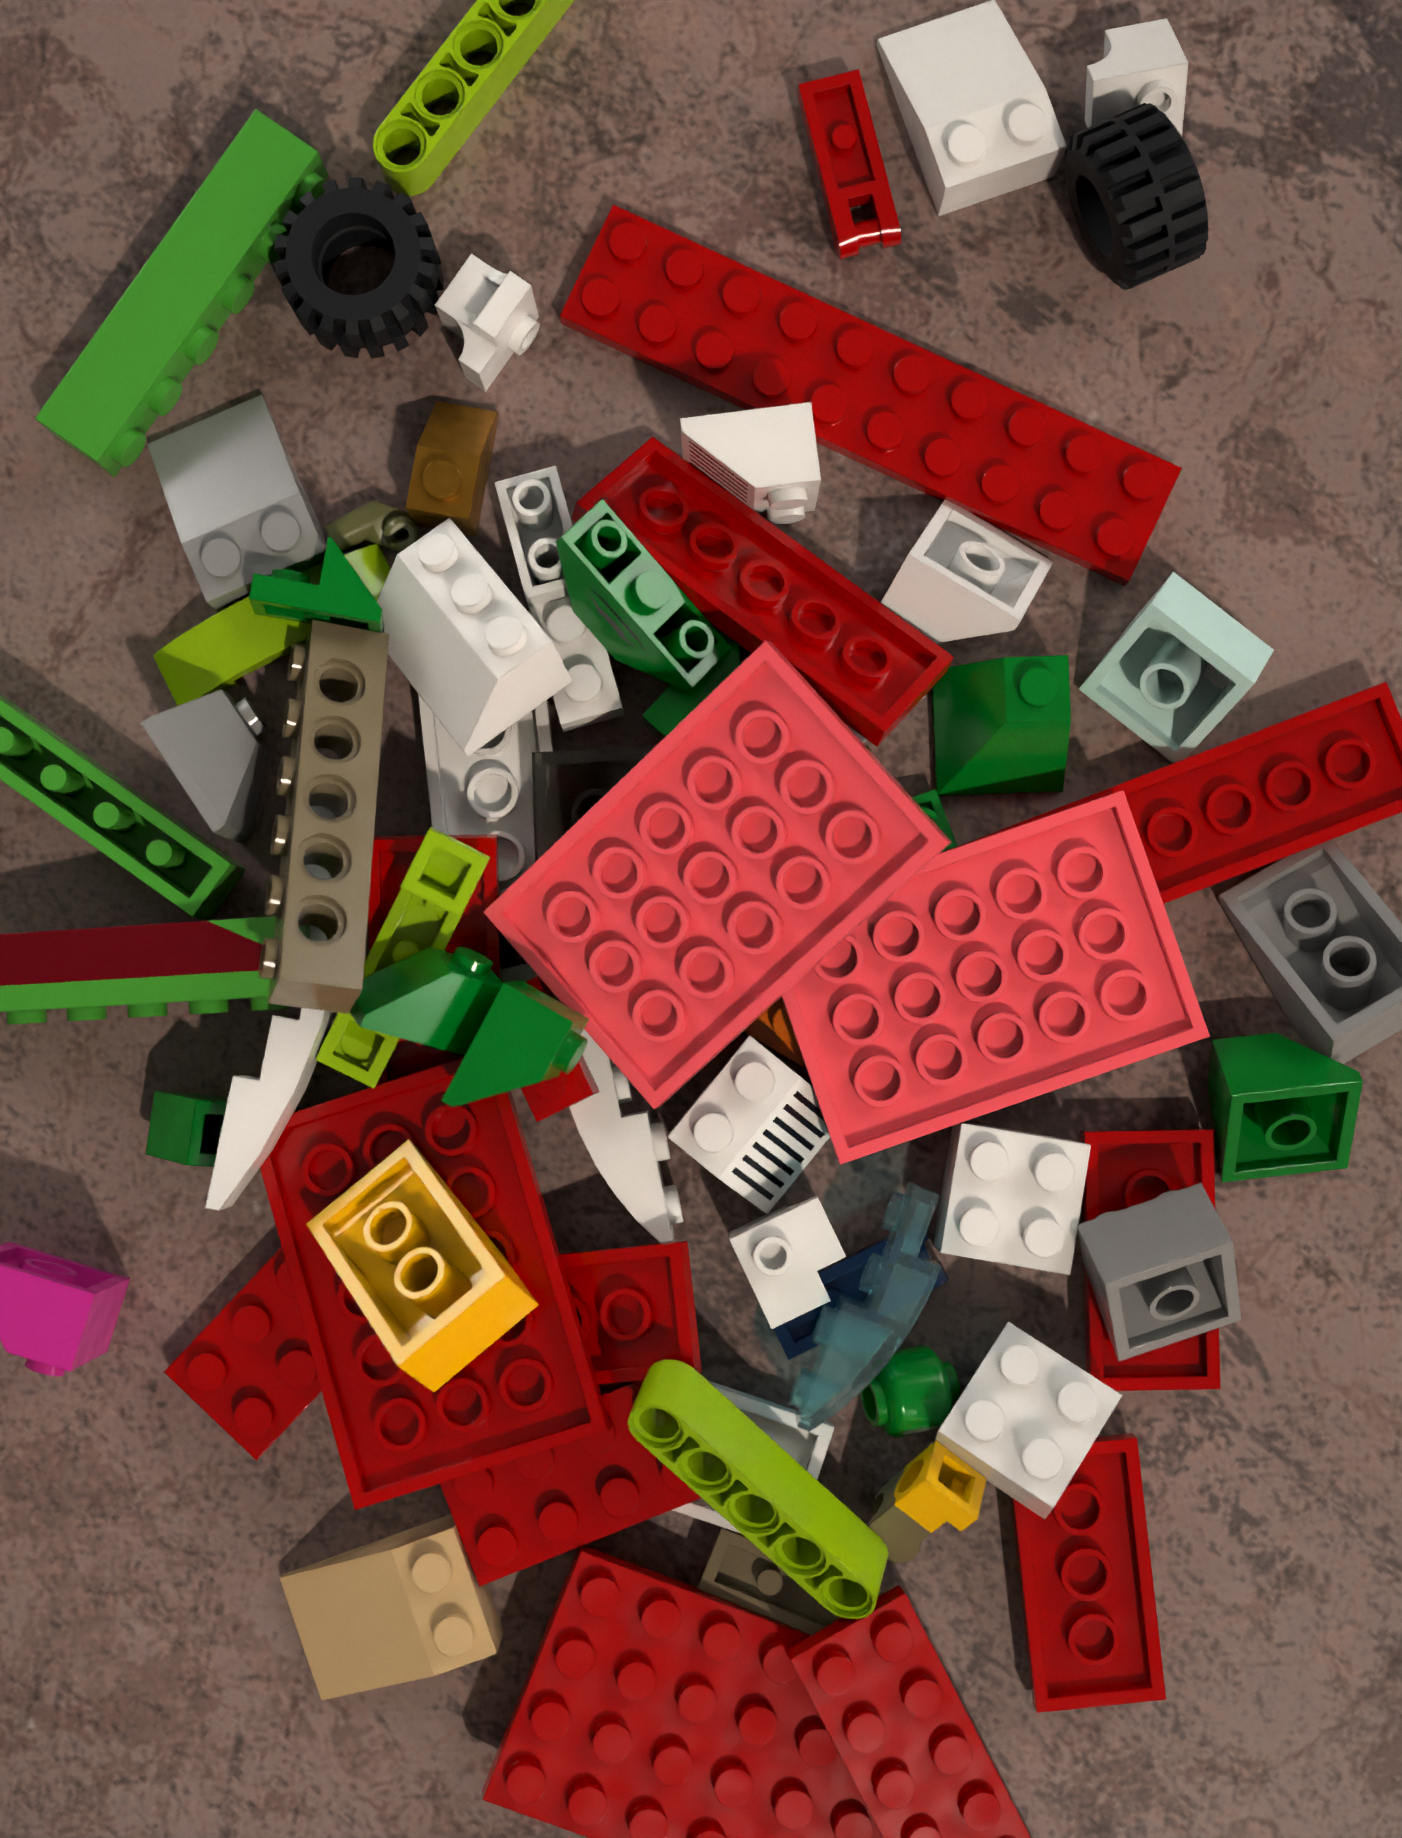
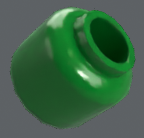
M918 1345L872 1358L867 1369V1375L861 1376L859 1380V1393L862 1407L869 1423L873 1427L880 1426L889 1436L899 1438L941 1427L952 1410V1401L957 1400L960 1396V1385L956 1371L950 1362L942 1363L935 1351L926 1345Z

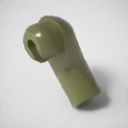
M380 501L368 502L323 526L328 537L334 540L342 552L364 540L394 551H403L416 542L419 535L418 523L411 519L408 512Z

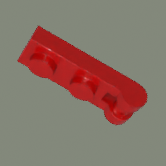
M859 69L798 84L797 97L830 219L834 246L838 258L841 260L857 256L859 248L878 243L882 249L900 245L901 231ZM870 203L874 218L854 223L850 208Z

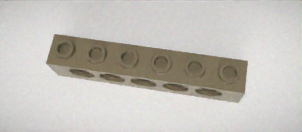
M312 620L304 644L294 642L291 648L287 680L298 682L296 699L288 698L282 724V737L292 738L291 757L282 756L276 786L277 795L287 796L285 816H276L271 838V854L281 856L280 876H270L265 900V915L276 917L274 938H264L259 961V978L270 979L269 1004L349 1014L362 991L389 634ZM323 692H330L336 694L339 697H341L344 702H336L330 700L323 694ZM317 749H329L335 752L340 759H328L321 755ZM310 806L326 807L334 813L336 818H323L317 815ZM305 865H319L325 868L332 878H316L306 870ZM298 926H316L324 932L327 940L321 942L310 940L302 934Z

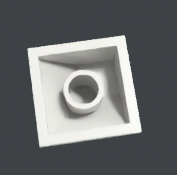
M944 500L909 552L881 604L935 643L1015 631L1051 568L1053 561L971 512Z

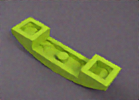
M374 544L344 554L377 601L391 570L380 546ZM323 563L300 573L310 577V584L319 585ZM248 596L183 633L156 652L153 657L177 706L218 690L222 689L226 692L238 686L237 679L289 654L294 642L304 644L311 624L254 614Z
M430 827L400 886L401 890L364 962L363 978L429 946L445 951L487 866L490 856ZM350 1012L349 1014L338 1013L315 1060L374 1089L400 1038L360 1027Z

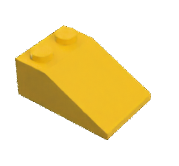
M409 1139L306 1224L397 1366L433 1392L438 1390L538 1306V1303L506 1258Z

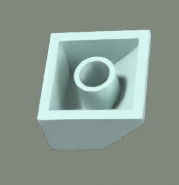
M1172 572L1087 677L1079 690L1168 760L1175 763L1186 759L1255 684L1274 649L1175 572Z

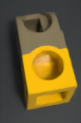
M937 1440L894 1475L875 1496L873 1518L867 1526L881 1537L887 1545L889 1553L887 1561L903 1563L914 1559L920 1552L922 1540L946 1521L962 1532L978 1519L987 1479Z

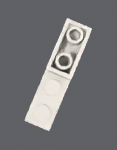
M556 466L494 482L531 616L552 640L572 679L570 684L553 695L563 732L625 715L607 650L572 610L556 541L572 527Z
M583 1029L581 1036L587 1038L588 1042L582 1055L600 1092L569 1107L578 1132L599 1172L615 1196L635 1220L660 1243L673 1241L674 1231L672 1224L682 1223L684 1220L677 1186L674 1184L664 1187L659 1161L671 1159L664 1123L661 1121L651 1124L649 1110L624 1115L622 1103L633 1101L630 1082L618 1067L614 1066L611 1059L586 1030Z

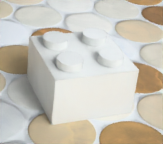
M969 1122L953 1125L933 1246L940 1253L1070 1275L1091 1145L1075 1140Z
M1007 1322L938 1430L935 1440L983 1475L988 1482L1043 1519H1046L1122 1395L1012 1323Z

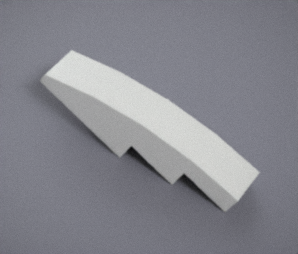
M301 1008L299 1019L286 1016H272L260 1078L249 1075L232 1077L205 1208L219 1211L232 1206L274 1149L306 1091L317 1064L315 1058L332 1026L335 1012Z

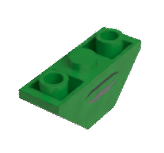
M603 499L596 503L556 541L572 610L615 660L687 691L731 649V646Z

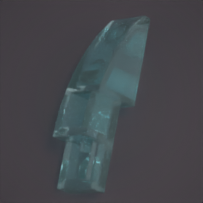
M909 1181L905 1194L894 1191L882 1222V1228L891 1231L882 1256L871 1253L860 1280L859 1290L868 1293L865 1302L840 1293L835 1308L827 1305L823 1306L811 1340L812 1343L820 1345L812 1370L805 1367L800 1368L788 1404L797 1407L795 1413L797 1427L810 1432L838 1413L868 1386L890 1361L910 1333L930 1296L942 1268L936 1260L918 1254L940 1196L934 1190Z

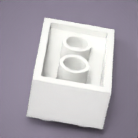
M995 0L877 39V47L938 216L1055 177L1067 148L1047 90Z

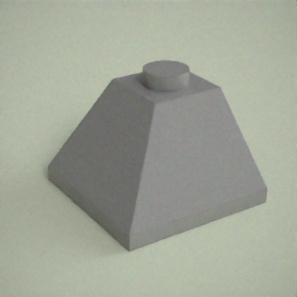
M221 689L152 715L140 724L214 834L240 844L250 839L253 834L270 752L259 735L268 728L252 703L246 697L237 702L234 697Z

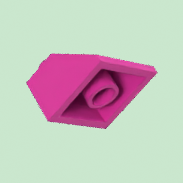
M13 1242L0 1244V1341L7 1353L27 1358L25 1367L37 1373L63 1376L65 1371L71 1372L108 1351L130 1278Z

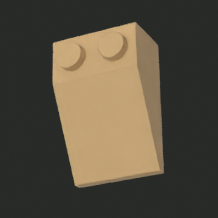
M452 1514L280 1576V1581L321 1701L433 1677L495 1655L498 1652L504 1634L489 1586L485 1584L479 1587Z

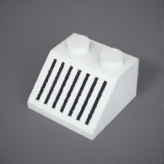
M811 402L680 418L682 458L762 517H767L770 523L779 525L798 522L805 518V512L815 511L821 475Z
M750 1035L746 1037L668 1134L670 1140L714 1176L766 1214L770 1212L830 1137L813 1087Z

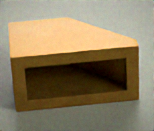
M436 401L417 444L405 507L411 519L417 522L418 526L434 529L450 517L463 534L477 536L499 419L497 411Z

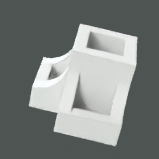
M1167 18L1105 30L1104 58L1095 64L1087 65L1084 120L1087 128L1143 103H1151L1169 118L1182 136L1189 62Z
M472 253L435 304L442 325L464 341L463 351L458 360L465 378L485 392L512 354L515 352L518 355H522L528 349L540 327V323L536 321L539 315L532 286L511 271L505 274L492 268Z
M817 1195L789 1207L786 1205L729 1232V1240L771 1329L831 1301L817 1271L845 1258L846 1255Z

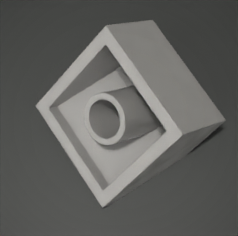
M1201 1183L1179 1191L1165 1192L1155 1199L1117 1212H1106L1093 1220L1077 1225L1084 1266L1118 1361L1241 1320L1233 1241Z

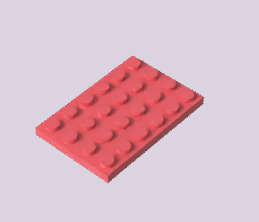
M765 641L483 913L562 1004L589 1018L584 1028L650 1106L656 1109L664 1104L952 841L773 643Z
M1124 790L936 855L781 996L840 1165L1210 1037Z

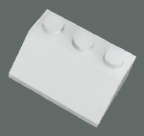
M450 517L397 554L377 600L383 612V633L389 634L388 656L467 757L572 682L552 640Z

